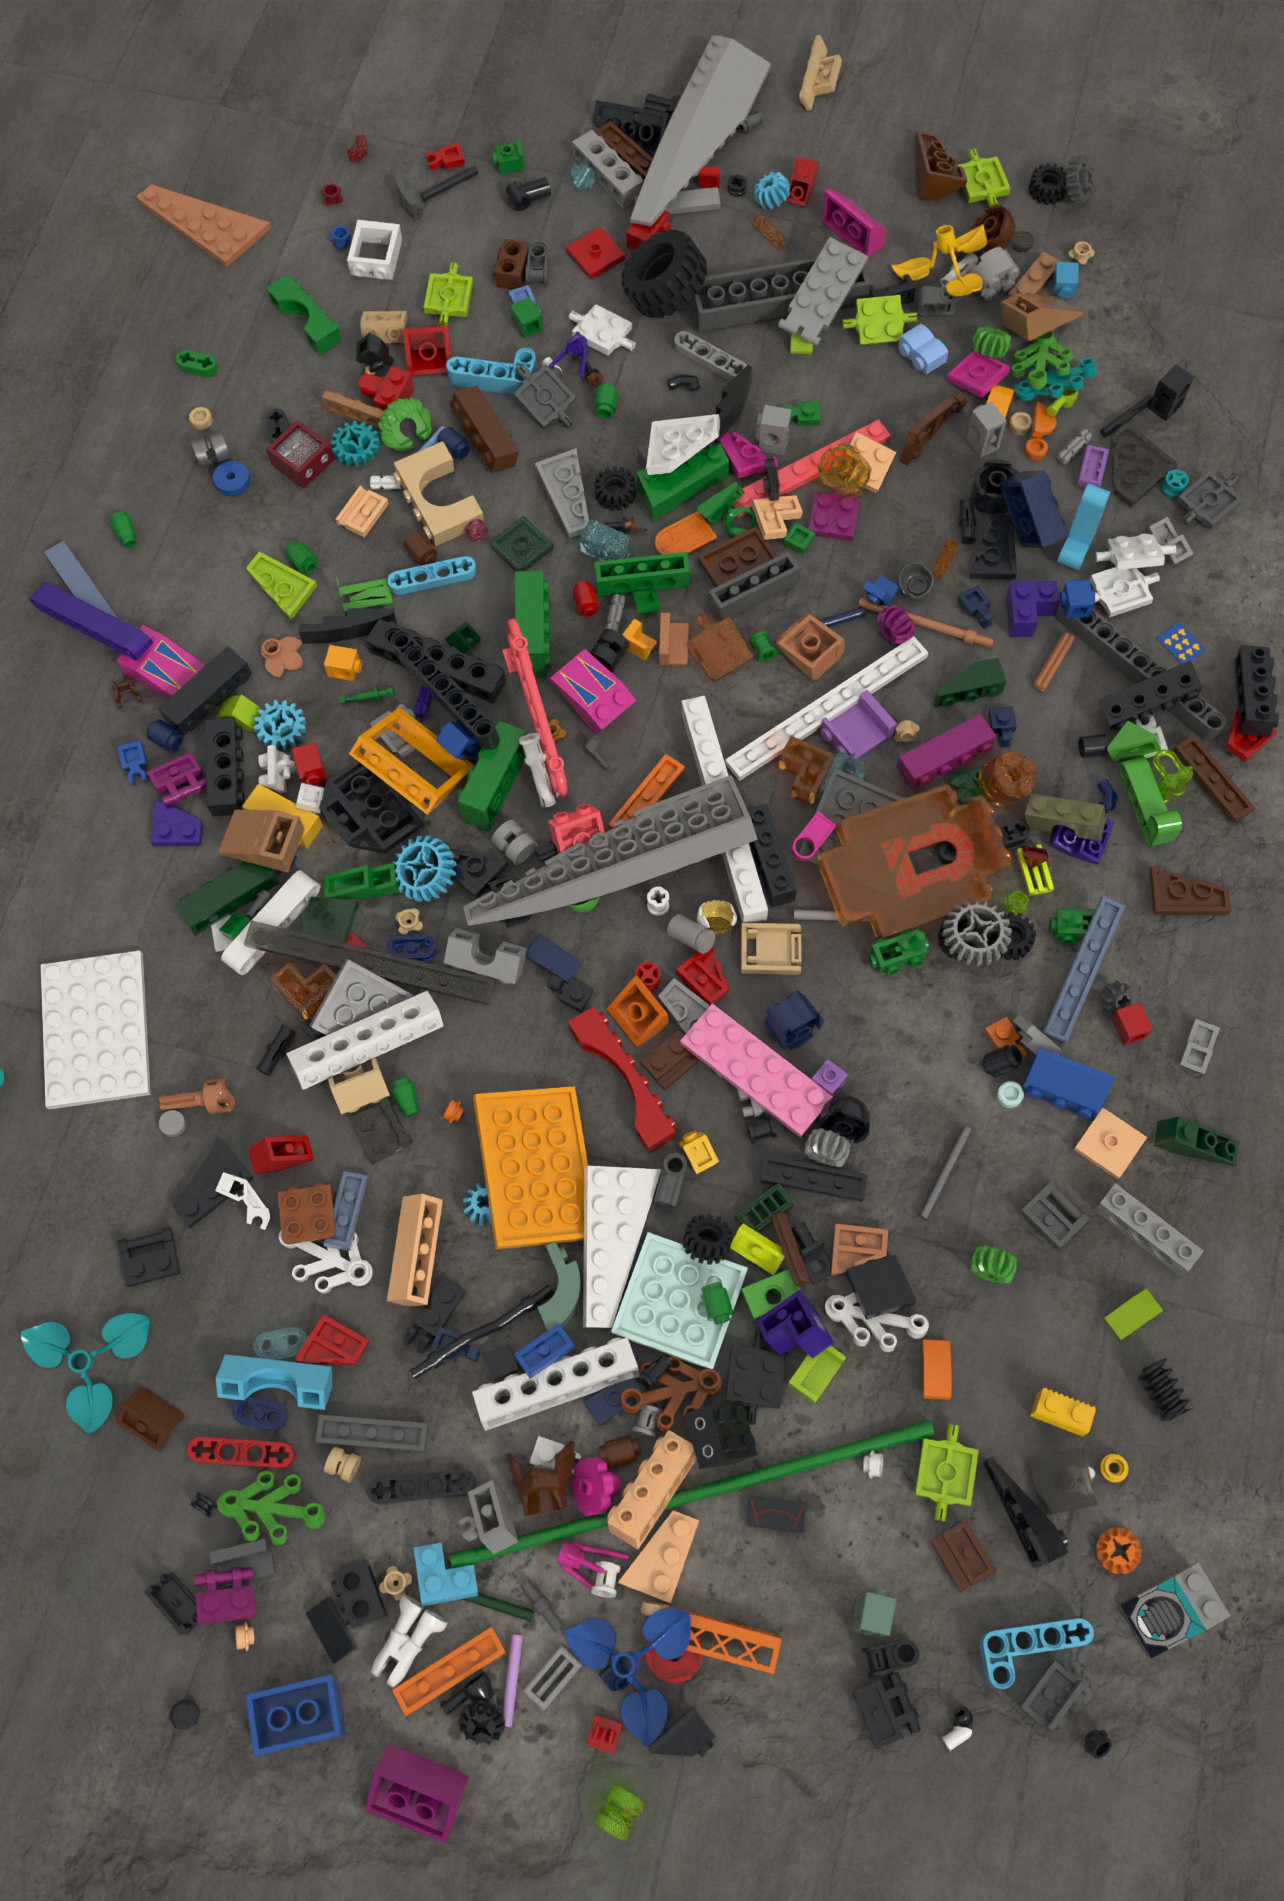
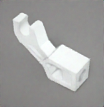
M223 1172L215 1191L237 1201L243 1199L247 1205V1223L251 1224L255 1216H260L263 1220L260 1228L265 1230L270 1220L269 1208L265 1207L246 1179ZM234 1180L244 1184V1195L239 1197L238 1194L230 1193Z

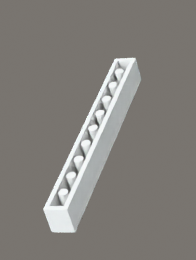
M705 696L683 700L681 715L702 786L727 777L728 772ZM749 843L722 853V857L741 922L761 923L767 921L768 908Z

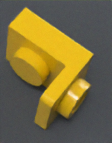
M691 1131L682 1137L683 1140L677 1143L679 1148L684 1151L695 1174L719 1162L706 1134L700 1131Z

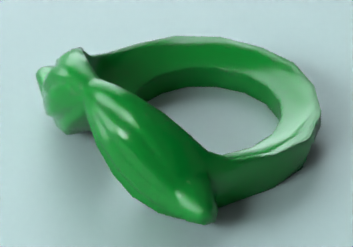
M730 506L727 507L728 511L724 522L729 535L735 537L748 531L736 526H730V522L741 512L751 515L753 519L751 529L757 526L758 522L755 514L748 507H738L732 509Z

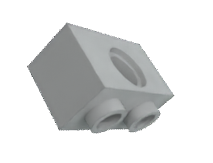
M993 402L980 405L973 410L966 436L967 441L980 458L1000 448L1007 422Z
M765 405L763 414H758L755 441L759 442V447L762 449L761 452L785 455L789 439L792 409Z

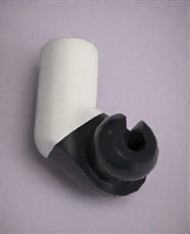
M960 1706L955 1710L954 1730L942 1737L949 1751L969 1739L972 1735L973 1715L965 1706Z

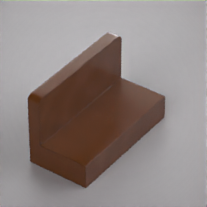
M141 1387L122 1403L116 1423L157 1451H160L166 1446L171 1430L183 1420L184 1414L149 1390Z

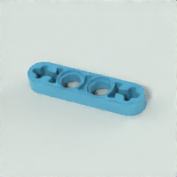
M463 556L399 570L389 575L388 586L393 594L402 595L470 580L476 575V564L471 557ZM463 566H468L469 570L464 571ZM455 567L457 572L456 574H454L453 568ZM442 569L450 571L446 577H440L437 573ZM419 574H424L427 576V579L423 582H417L415 577ZM398 580L401 581V585L399 586L396 585V581Z

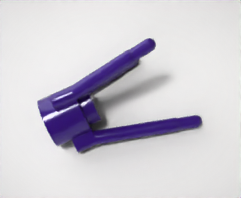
M577 331L566 341L567 346L549 364V368H553L567 353L573 356L582 355L579 377L583 378L589 350L586 348L587 339Z

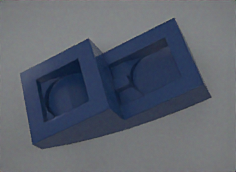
M540 936L536 937L525 958L541 970H547L566 983L570 981L582 964L570 954Z

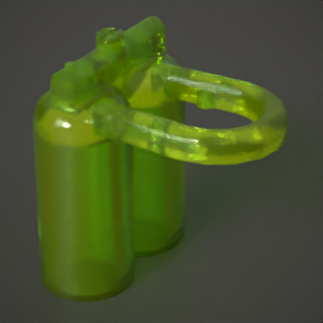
M1163 749L1156 753L1154 765L1163 776L1158 788L1165 803L1171 799L1173 794L1181 795L1184 793L1193 778L1192 766H1183L1178 756L1171 750ZM1168 755L1172 758L1173 764H1176L1178 767L1175 774L1168 773L1165 770L1166 767L1160 764L1159 758L1161 756Z

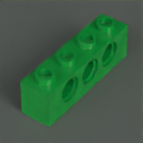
M687 552L595 562L598 597L627 594L635 591L663 590L690 586Z

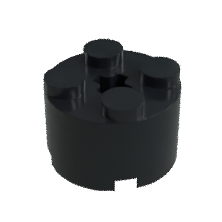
M993 459L985 462V465L977 469L971 489V498L974 499L976 510L991 514L1009 512L999 482L1019 473L1017 469L1015 471L1011 467V463L1005 460Z

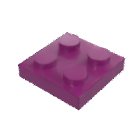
M815 492L809 530L815 532V536L853 541L860 498Z

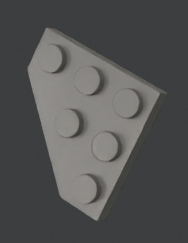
M346 959L309 1026L325 1035H329L412 998L413 995Z

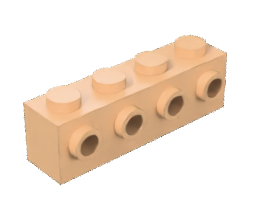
M425 1194L403 1197L387 1296L388 1302L408 1307L428 1305L442 1199Z
M670 1430L667 1431L664 1437L658 1438L653 1447L654 1453L649 1460L645 1459L638 1470V1477L634 1483L630 1482L623 1492L624 1498L618 1506H613L607 1517L610 1533L636 1549L640 1548L697 1460L693 1444Z

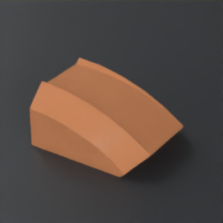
M811 614L794 622L776 641V644L783 653L812 680L819 679L830 667L840 660L845 651L844 639Z

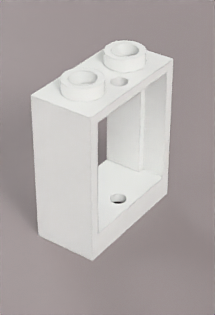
M357 220L347 259L350 275L393 280L402 243L400 224ZM362 242L389 245L386 259L359 257Z

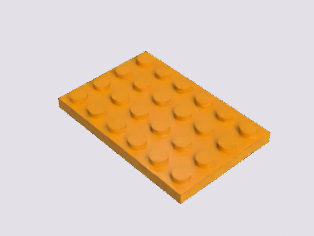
M575 1086L475 1094L473 1101L496 1250L544 1245L554 1241L556 1243L584 1240V1167L588 1166Z

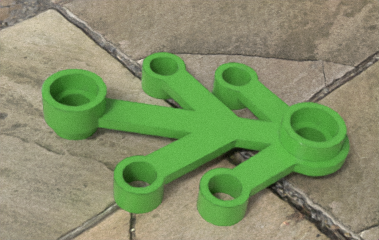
M1053 331L1038 336L1034 340L1035 343L1014 353L1016 364L1011 367L1013 377L1019 378L1024 376L1025 369L1036 363V369L1028 375L1029 385L1034 390L1043 389L1047 383L1046 362L1056 367L1057 374L1060 376L1070 373L1069 361L1073 358L1072 349L1058 344ZM1049 349L1058 353L1059 358L1049 353ZM1039 350L1038 353H1036V354H1034L1033 356H1031V357L1028 358V355H1030V354L1034 353L1035 351Z
M270 1471L261 1472L257 1476L256 1482L241 1491L228 1490L224 1492L217 1501L219 1512L225 1517L236 1520L242 1529L244 1539L247 1541L256 1540L260 1535L258 1523L250 1521L244 1511L257 1514L270 1533L271 1542L275 1545L285 1543L288 1535L285 1526L278 1525L272 1515L303 1519L304 1525L310 1529L319 1528L325 1522L324 1508L318 1503H310L306 1507L277 1503L288 1495L296 1494L301 1490V1479L295 1474L287 1476L284 1480V1485L258 1501L250 1500V1498L262 1490H270L275 1484L274 1476ZM265 1478L270 1479L268 1483L261 1482ZM291 1482H297V1485L294 1487L288 1486ZM236 1500L234 1504H227L229 1501ZM312 1511L318 1512L316 1515H309ZM248 1529H256L252 1534L246 1533ZM277 1532L283 1533L281 1537H274Z

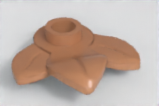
M290 636L279 641L273 638L267 639L261 647V654L266 660V670L272 676L281 678L284 670L296 671L302 668L303 660L296 652L302 645V641Z

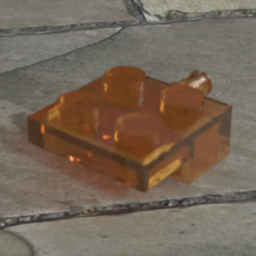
M705 613L696 617L703 630L698 636L691 639L687 645L698 663L703 664L713 682L754 657L730 617L713 624L709 622Z

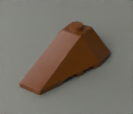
M917 131L916 187L918 196L924 200L934 199L939 201L967 184L965 170L962 166H956L955 157L949 156L946 153L947 147L936 134Z

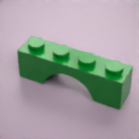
M287 274L266 287L270 302L282 315L299 314L308 319L304 327L307 343L319 356L341 343L339 336L340 328L337 323L328 319L324 309L316 306L312 296L309 293H304L297 280L293 281Z

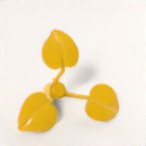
M982 224L956 239L953 226H941L936 230L937 241L933 242L934 249L931 260L926 257H919L902 264L892 265L894 273L901 279H904L903 275L906 274L910 276L912 281L924 278L929 275V268L934 266L937 250L939 249L942 253H950L957 279L947 284V293L952 296H964L979 291L983 287L982 278L974 273L961 277L954 251L972 253L985 247L987 237L984 226Z

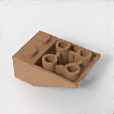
M1018 293L1001 301L1003 326L1027 341L1034 340L1038 336L1053 331L1057 327L1072 322L1083 315V311L1055 296Z
M234 810L218 854L289 872L305 829L299 816L274 810Z

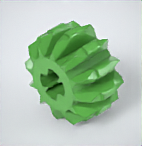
M988 326L979 327L973 337L972 348L976 353L982 354V356L985 355L995 359L1003 358L1009 350L1011 337L1006 332L1001 331V329Z
M995 1246L976 1247L971 1258L970 1271L984 1281L999 1284L1010 1283L1016 1273L1017 1259L1011 1252H1006L1004 1249H998Z

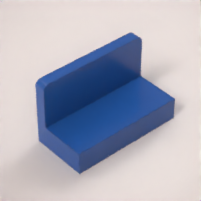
M557 1324L516 1352L514 1356L518 1366L531 1379L572 1351L575 1346L561 1325Z

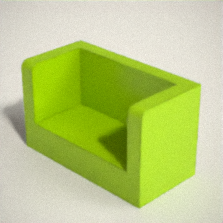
M829 1346L814 1358L807 1355L787 1387L812 1405H815L845 1361L846 1356L832 1346Z

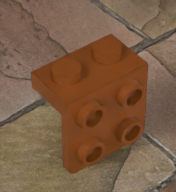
M315 1183L309 1188L296 1186L286 1188V1191L278 1192L282 1241L285 1244L328 1239L336 1235L333 1200L336 1199V1193L330 1184Z

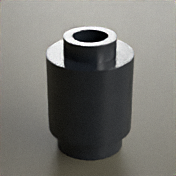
M1005 1045L984 1054L982 1067L988 1075L990 1074L995 1078L1017 1069L1018 1065L1022 1064V1055L1015 1045Z

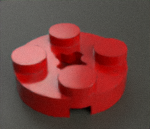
M696 1636L698 1642L700 1643V1645H701V1647H702V1644H701V1641H700L699 1637ZM693 1639L690 1640L689 1644L697 1646ZM655 1647L646 1653V1660L650 1670L659 1679L668 1683H681L690 1679L698 1670L703 1657L702 1654L686 1650L678 1657V1661L673 1662L672 1659L661 1658L656 1653Z

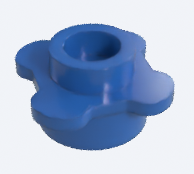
M337 226L333 229L332 234L329 235V240L334 242L337 248L343 249L349 242H352L354 235L349 234L347 227Z

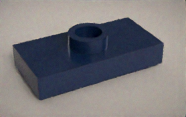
M634 1378L608 1386L584 1402L599 1426L623 1411L620 1406V1399L626 1389L634 1388L644 1393ZM632 1400L626 1401L629 1406L635 1403Z

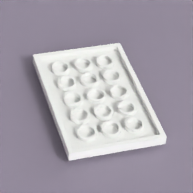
M141 951L41 964L46 1108L50 1110L151 1095L143 953Z

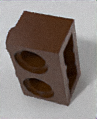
M504 239L503 246L498 249V263L494 264L492 272L493 278H496V286L498 288L513 290L523 287L530 242Z

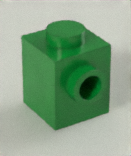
M530 297L510 306L512 321L523 338L543 330L541 309L538 304L534 305Z

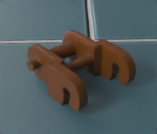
M127 676L126 681L118 684L113 681L114 686H112V689L116 690L113 694L119 709L123 708L120 701L122 699L121 695L129 692L136 694L138 702L142 701L136 686L132 685L134 680H130L129 676ZM127 685L130 686V689L122 692L119 691V688Z

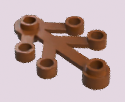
M670 1356L668 1359L671 1362H675L678 1368L671 1367L667 1372L671 1375L681 1373L691 1379V1381L681 1382L665 1373L658 1383L666 1387L641 1393L634 1388L626 1389L622 1393L620 1406L627 1413H636L642 1405L671 1398L665 1411L658 1416L656 1422L658 1429L666 1432L672 1428L674 1416L686 1394L697 1391L692 1404L683 1411L682 1419L685 1423L684 1414L701 1408L707 1396H712L719 1392L722 1380L715 1370L703 1369L698 1371L683 1363L680 1358ZM644 1363L641 1366L640 1372L647 1369L652 1363ZM703 1381H710L712 1386H706ZM632 1400L636 1405L629 1406L626 1401ZM661 1419H668L670 1424L663 1425Z

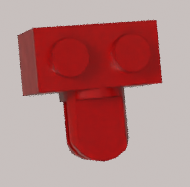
M392 366L385 378L366 373L359 378L358 382L361 395L373 398L374 407H378L383 411L388 408L389 404H392L393 401H397L399 398L409 399L414 391L411 372Z

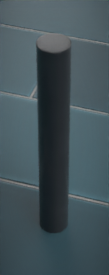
M473 166L420 193L423 201H426L477 175L478 170Z
M1149 394L1100 430L1101 435L1107 437L1148 407L1153 395Z

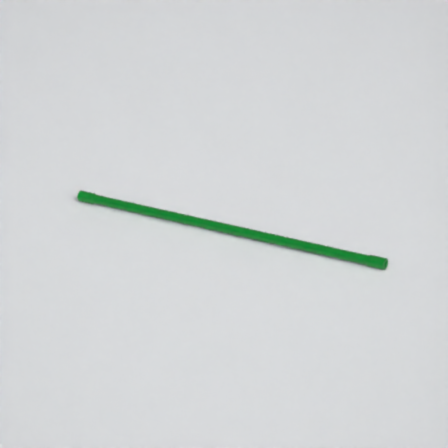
M926 1420L908 1425L903 1429L675 1492L664 1510L870 1453L872 1450L877 1451L898 1444L935 1436L931 1421ZM610 1511L517 1536L518 1543L495 1554L486 1546L472 1547L451 1553L450 1561L452 1568L476 1565L485 1560L608 1526L607 1517Z

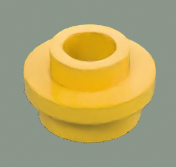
M1109 1454L1101 1460L1100 1472L1107 1481L1117 1483L1126 1478L1128 1464L1122 1456ZM1111 1463L1115 1464L1118 1467V1472L1116 1474L1110 1472L1109 1465Z

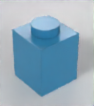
M1056 262L1052 277V296L1074 299L1078 287V263Z

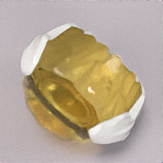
M724 900L704 902L699 907L697 913L698 924L719 935L729 931L737 921V914L733 906Z

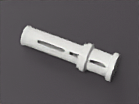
M527 734L518 740L525 752L526 757L524 761L530 766L541 807L553 806L556 804V800L545 768L544 761L546 760V755L541 750L539 743L540 734Z

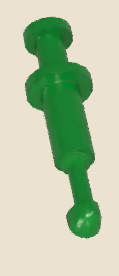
M393 685L383 690L375 686L374 690L359 692L352 697L345 698V696H340L339 702L346 703L354 700L363 702L374 699L377 702H381V697L390 695L395 697V689Z

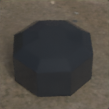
M181 1700L172 1706L169 1719L174 1728L188 1730L198 1723L200 1710L195 1702Z

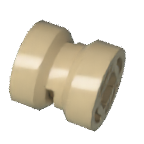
M335 1446L328 1456L324 1472L330 1475H340L342 1480L350 1483L357 1473L361 1456L353 1453L350 1455L346 1454L344 1449Z

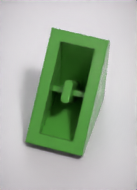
M1127 721L1108 745L1107 749L1112 761L1117 762L1161 751V746L1155 734Z

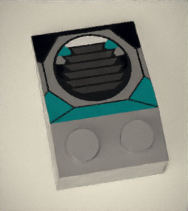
M1199 1563L1189 1564L1119 1605L1149 1659L1230 1617L1229 1612Z

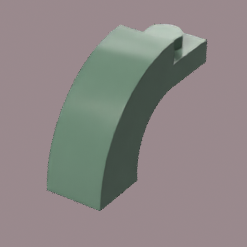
M555 1241L545 1246L558 1275V1287L548 1302L537 1307L547 1331L557 1324H560L563 1328L571 1320L581 1296V1278L576 1261L565 1264L569 1261L563 1246L558 1248Z

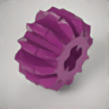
M896 604L880 611V614L877 615L876 624L879 626L878 630L882 632L883 637H886L889 643L892 642L897 646L911 639V636L914 635L915 626L912 623L913 619L908 616L909 613H906L902 607Z

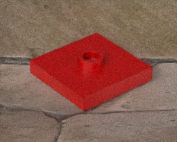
M601 227L566 246V253L590 280L625 260V253Z

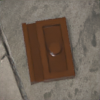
M680 1030L676 1031L640 1061L644 1069L662 1086L664 1091L701 1061L680 1044V1040L684 1037Z
M966 1520L930 1541L960 1593L996 1572Z

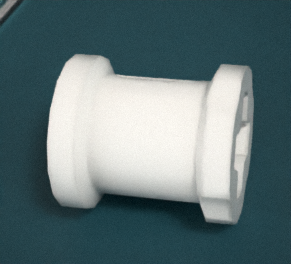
M662 887L652 888L647 894L648 911L654 916L665 915L669 909V893Z
M596 1562V1565L603 1567L605 1571L604 1573L597 1572L595 1586H592L591 1593L607 1598L616 1597L617 1591L614 1587L616 1575L620 1572L621 1567L610 1562Z

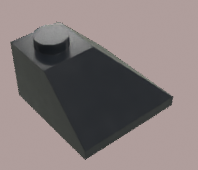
M692 1707L648 1746V1750L651 1754L693 1757L698 1753L702 1757L714 1746L711 1740L715 1735Z

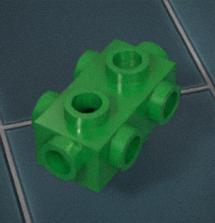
M1072 907L1057 909L1054 918H1050L1049 932L1054 933V940H1060V943L1063 945H1073L1076 941H1082L1095 909H1088L1086 911L1075 910Z
M919 929L912 932L911 930H905L900 932L897 937L891 939L881 938L875 941L870 950L871 954L868 955V960L872 969L877 968L879 974L886 972V975L889 976L899 972L902 966L909 964L913 968L921 965L924 962L923 959H926L930 947L922 931H919ZM884 956H887V957H889L890 959L884 961L883 957H884Z

